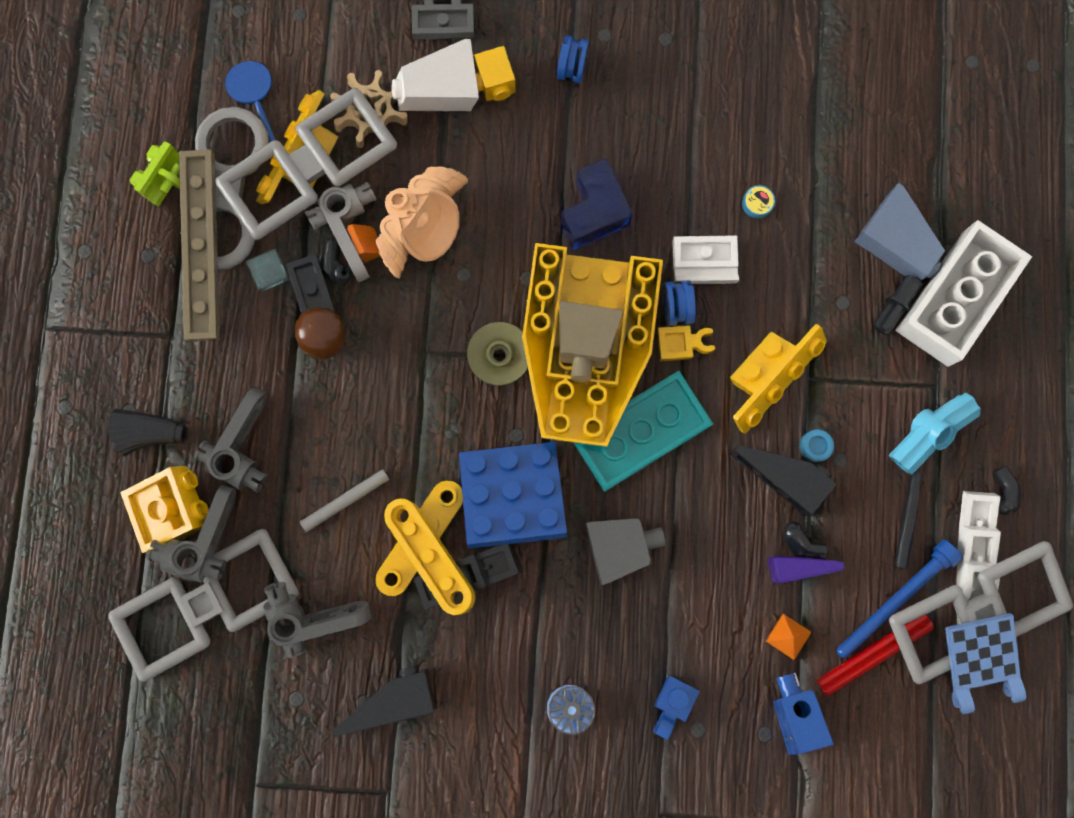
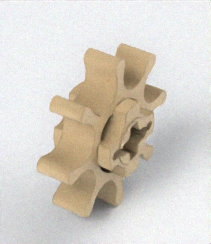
M380 70L375 71V79L370 85L359 84L354 73L347 75L348 85L351 88H358L385 126L390 122H398L401 125L407 124V113L398 112L391 107L395 101H398L393 98L392 91L385 92L380 88L382 83V72ZM333 92L330 96L331 102L341 95ZM353 103L346 108L347 113L343 117L334 120V126L337 132L342 131L348 126L357 128L359 133L356 136V145L362 148L365 136L369 133H374V131Z

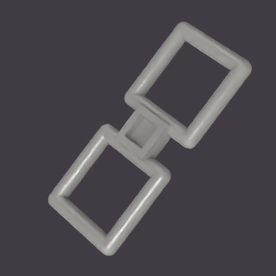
M358 88L350 89L296 126V132L305 145L293 153L288 154L279 141L273 140L216 178L217 187L254 239L259 240L314 204L318 196L310 183L324 174L328 176L335 186H341L396 149V140ZM354 103L382 143L339 171L312 133V130ZM275 156L302 196L259 224L232 186V183Z
M259 529L214 554L213 558L223 559L228 562L251 548L260 545L278 582L286 583L288 594H294L296 597L299 594L279 552L265 529ZM172 577L109 612L108 619L138 679L145 682L207 648L211 640L203 626L205 622L220 615L227 629L230 632H236L265 616L263 605L268 602V599L236 616L219 581L205 577L202 586L187 593L181 580L177 577ZM171 593L194 640L147 665L124 618Z
M1042 541L981 571L978 579L984 593L971 600H966L960 586L953 585L889 618V624L911 677L916 684H923L951 670L948 655L922 668L905 624L950 602L953 603L961 624L1007 614L994 580L1039 558L1042 560L1057 602L1014 622L1016 637L1073 608V602L1049 542Z

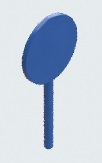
M246 61L239 63L227 74L225 81L227 92L232 99L239 103H254L258 115L268 132L269 142L275 140V137L260 103L270 92L272 86L271 75L268 69L258 62Z

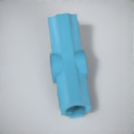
M964 393L963 395L959 394L934 412L930 409L921 411L911 424V432L888 456L902 470L912 475L936 449L943 450L948 447L954 440L957 431L978 418L981 408L975 402L974 397Z

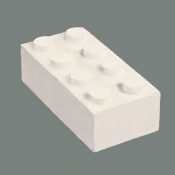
M977 220L962 232L942 261L940 269L929 280L895 331L947 367L963 360L1032 256Z

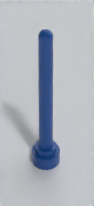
M942 540L933 548L932 560L837 648V655L841 658H847L941 569L954 568L963 559L961 553L951 543Z

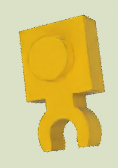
M690 325L658 328L657 337L660 361L692 359L693 350H697L701 354L712 353L715 350V346H705L701 342V338L703 336H711L713 329L703 328L697 334H691Z

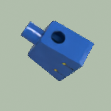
M796 673L776 678L782 698L773 701V705L788 755L802 754L833 745L814 691L802 692ZM794 704H797L801 709L800 717L794 713Z

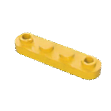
M452 481L438 483L420 508V511L439 539L463 505L461 487ZM445 491L453 493V500L449 503H444L441 499ZM399 542L396 543L376 574L377 588L387 596L402 594L418 573ZM390 573L396 574L398 578L394 586L388 585L386 581Z
M396 499L390 502L385 510V522L442 609L451 615H462L470 611L475 603L474 590L418 506L406 499ZM406 510L409 517L407 521L402 522L400 516ZM460 591L464 599L462 603L457 604L454 597Z

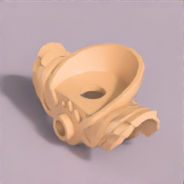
M428 167L422 175H416L410 180L408 189L397 188L387 195L385 207L389 215L381 221V234L376 239V245L383 263L389 268L394 277L400 279L408 259V254L420 261L426 262L438 259L451 247L459 228L458 207L451 197L468 183V179L462 173L451 168Z

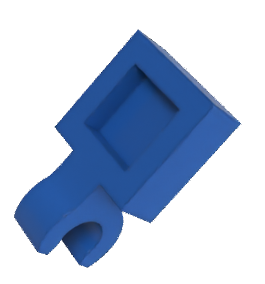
M668 675L654 706L663 711L653 732L668 740L676 718L686 722L700 691Z

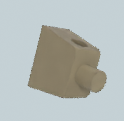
M560 301V361L573 364L571 371L572 380L590 382L592 367H606L623 310Z

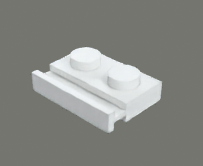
M676 236L673 238L674 284H680L682 280H691V284H729L739 281L737 236Z

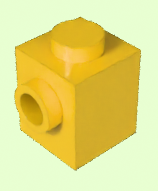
M504 46L474 54L478 92L483 91L486 101L493 99L501 101L516 93L515 78Z

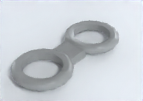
M239 107L221 108L209 114L199 125L195 136V150H209L210 137L219 125L229 121H239L252 128L255 134V147L252 154L269 143L268 132L262 120L251 111ZM215 161V182L218 176L235 165L227 166ZM261 165L232 183L241 199L243 198L245 177L254 173ZM216 185V211H226L234 214L242 226V237L239 245L233 252L218 257V270H228L241 264L251 253L256 239L248 232Z

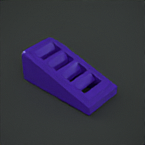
M782 556L767 558L772 582H775V584L834 573L844 569L843 562H838L837 560Z

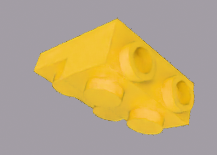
M187 466L169 467L120 492L142 553H146L148 549L153 551L154 548L150 547V544L154 539L167 544L171 539H182L202 529L209 508L204 501L199 500L195 489L198 486L197 476L193 471L188 470Z

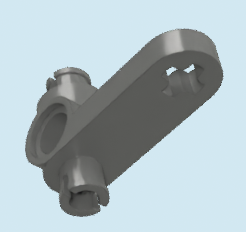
M253 387L247 392L216 446L204 440L199 445V448L205 450L206 454L198 450L194 454L196 460L206 464L205 471L213 477L228 483L238 490H242L247 486L256 493L263 488V485L257 483L256 479L266 483L268 474L257 470V462L238 450L260 415L268 398V394L257 387ZM233 457L235 462L234 468L231 472L225 474L222 464L226 458Z
M221 485L218 488L196 543L171 539L166 544L154 539L150 544L154 551L148 549L146 559L160 563L161 571L180 576L186 581L202 582L205 577L219 581L223 575L220 573V570H225L226 560L213 557L236 498V489ZM197 555V562L194 566L182 568V562L186 556Z
M278 582V588L273 583L264 589L268 598V602L263 605L268 621V636L275 645L283 646L286 658H293L292 651L294 650L296 657L306 651V646L303 643L305 640L354 628L368 622L372 618L369 604L366 601H356L305 615L303 608L298 604L296 595L288 594L285 582ZM289 619L294 625L286 627L281 625L279 620Z

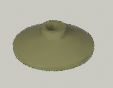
M505 322L489 323L478 329L472 336L467 349V358L473 373L485 383L497 386L508 385L521 378L528 369L522 339L523 332L518 327ZM503 351L506 354L505 359L502 361L495 360L493 357L495 352Z

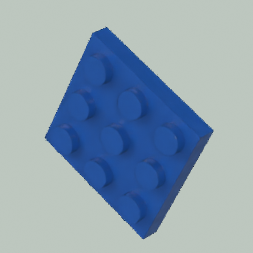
M555 442L459 453L468 549L567 537Z

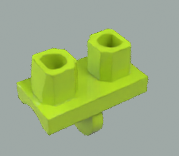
M165 141L161 146L152 145L146 154L150 164L145 171H135L130 178V183L134 186L133 189L158 207L172 186L180 189V178H178L180 175L179 152Z

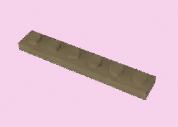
M211 149L179 151L184 340L187 342L220 340L215 153Z

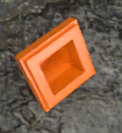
M782 613L766 642L795 660L811 631Z

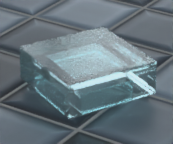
M275 249L246 261L260 292L289 280Z

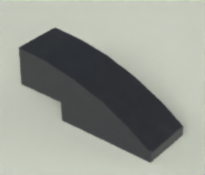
M514 544L498 545L455 562L474 591L524 572ZM422 577L413 578L424 609L439 605ZM459 591L455 594L454 598L462 596L463 594Z

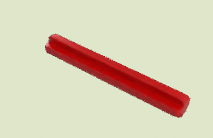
M926 614L905 624L912 643L934 628L932 621ZM893 631L818 678L816 682L821 692L826 696H830L899 652L900 648Z

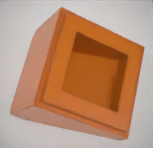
M355 224L347 226L349 235L362 262L366 263L380 257L379 249L376 245L378 236L373 227Z

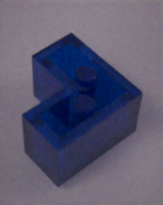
M607 158L577 170L576 185L584 202L561 211L560 222L573 250L629 227L633 216Z

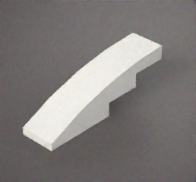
M963 491L958 535V551L963 559L957 564L956 585L962 588L967 601L984 593L978 575L981 571L997 563L1001 531L996 529L1001 496L996 493ZM1000 578L994 580L997 589H999ZM957 615V625H958V624H961V623H960V620H959L958 615Z

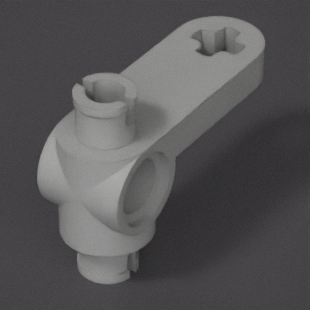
M368 182L353 189L351 183L342 188L331 187L325 190L321 197L317 199L318 207L305 211L314 230L327 223L329 224L358 283L370 278L345 227L350 225L356 216L365 212L364 205L376 201V197ZM339 202L345 203L342 211H331L334 204Z

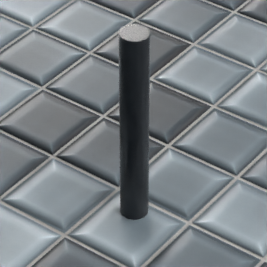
M914 472L912 475H909L894 563L896 568L908 569L923 473Z

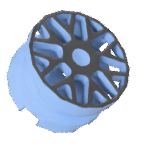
M564 685L551 693L547 701V714L549 720L558 731L576 735L584 732L592 724L595 717V705L592 697L584 689L576 685Z

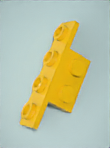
M318 90L311 95L306 94L298 107L301 114L297 122L293 120L284 135L287 138L284 148L288 154L305 145L296 132V126L316 112L325 94L322 91ZM320 125L312 130V133L329 155L338 136ZM275 156L272 157L270 162L274 167L269 176L264 175L256 189L260 193L256 201L261 204L268 203L271 200L282 177L292 182ZM315 180L314 182L310 183V185H311L312 188H313V186H314L316 180Z
M815 324L796 346L770 332L730 377L732 383L751 395L733 416L738 429L742 433L746 434L751 427L757 426L766 410L781 399L784 390L793 380H797L803 374L806 365L814 357L822 353L827 340L820 325Z

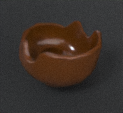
M315 307L305 310L299 316L295 324V338L302 352L310 358L325 360L335 356L344 346V326L340 316L330 308Z

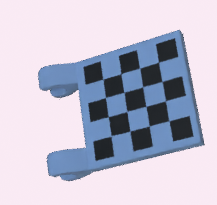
M1011 613L945 627L953 682L952 703L956 708H960L962 714L972 713L975 710L970 688L1004 681L1003 692L1007 697L1011 696V700L1014 703L1026 700V691L1020 675L1014 616Z

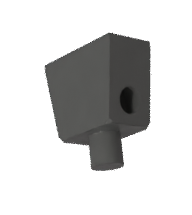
M640 518L596 521L585 524L600 585L608 584L652 564L648 550L666 546L662 528L658 527L643 531Z

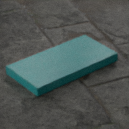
M677 371L628 402L607 447L574 442L573 444L603 492L711 427L713 422L680 371Z

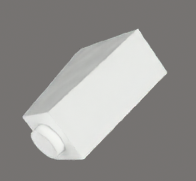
M463 39L402 66L397 78L392 81V96L398 100L399 111H471L479 98L471 39Z

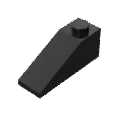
M741 445L729 453L803 516L812 515L837 485L830 479L832 477L831 473L819 464L814 466L809 462Z
M418 665L400 669V676L394 677L332 730L333 737L434 712L436 704L428 669L419 671Z

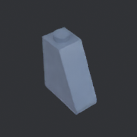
M900 183L888 193L854 241L902 275H911L919 281L926 277L931 279L942 265L938 260L945 252L905 187Z

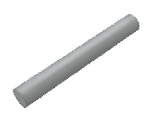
M384 469L378 471L301 520L302 528L305 532L315 528L390 480Z

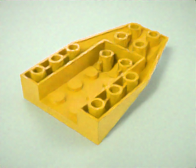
M535 243L522 339L541 438L607 447L652 354L663 260L631 256L629 263L589 258L567 255V247ZM560 301L623 310L606 367H592L590 382L572 380L571 371L573 364L560 361Z

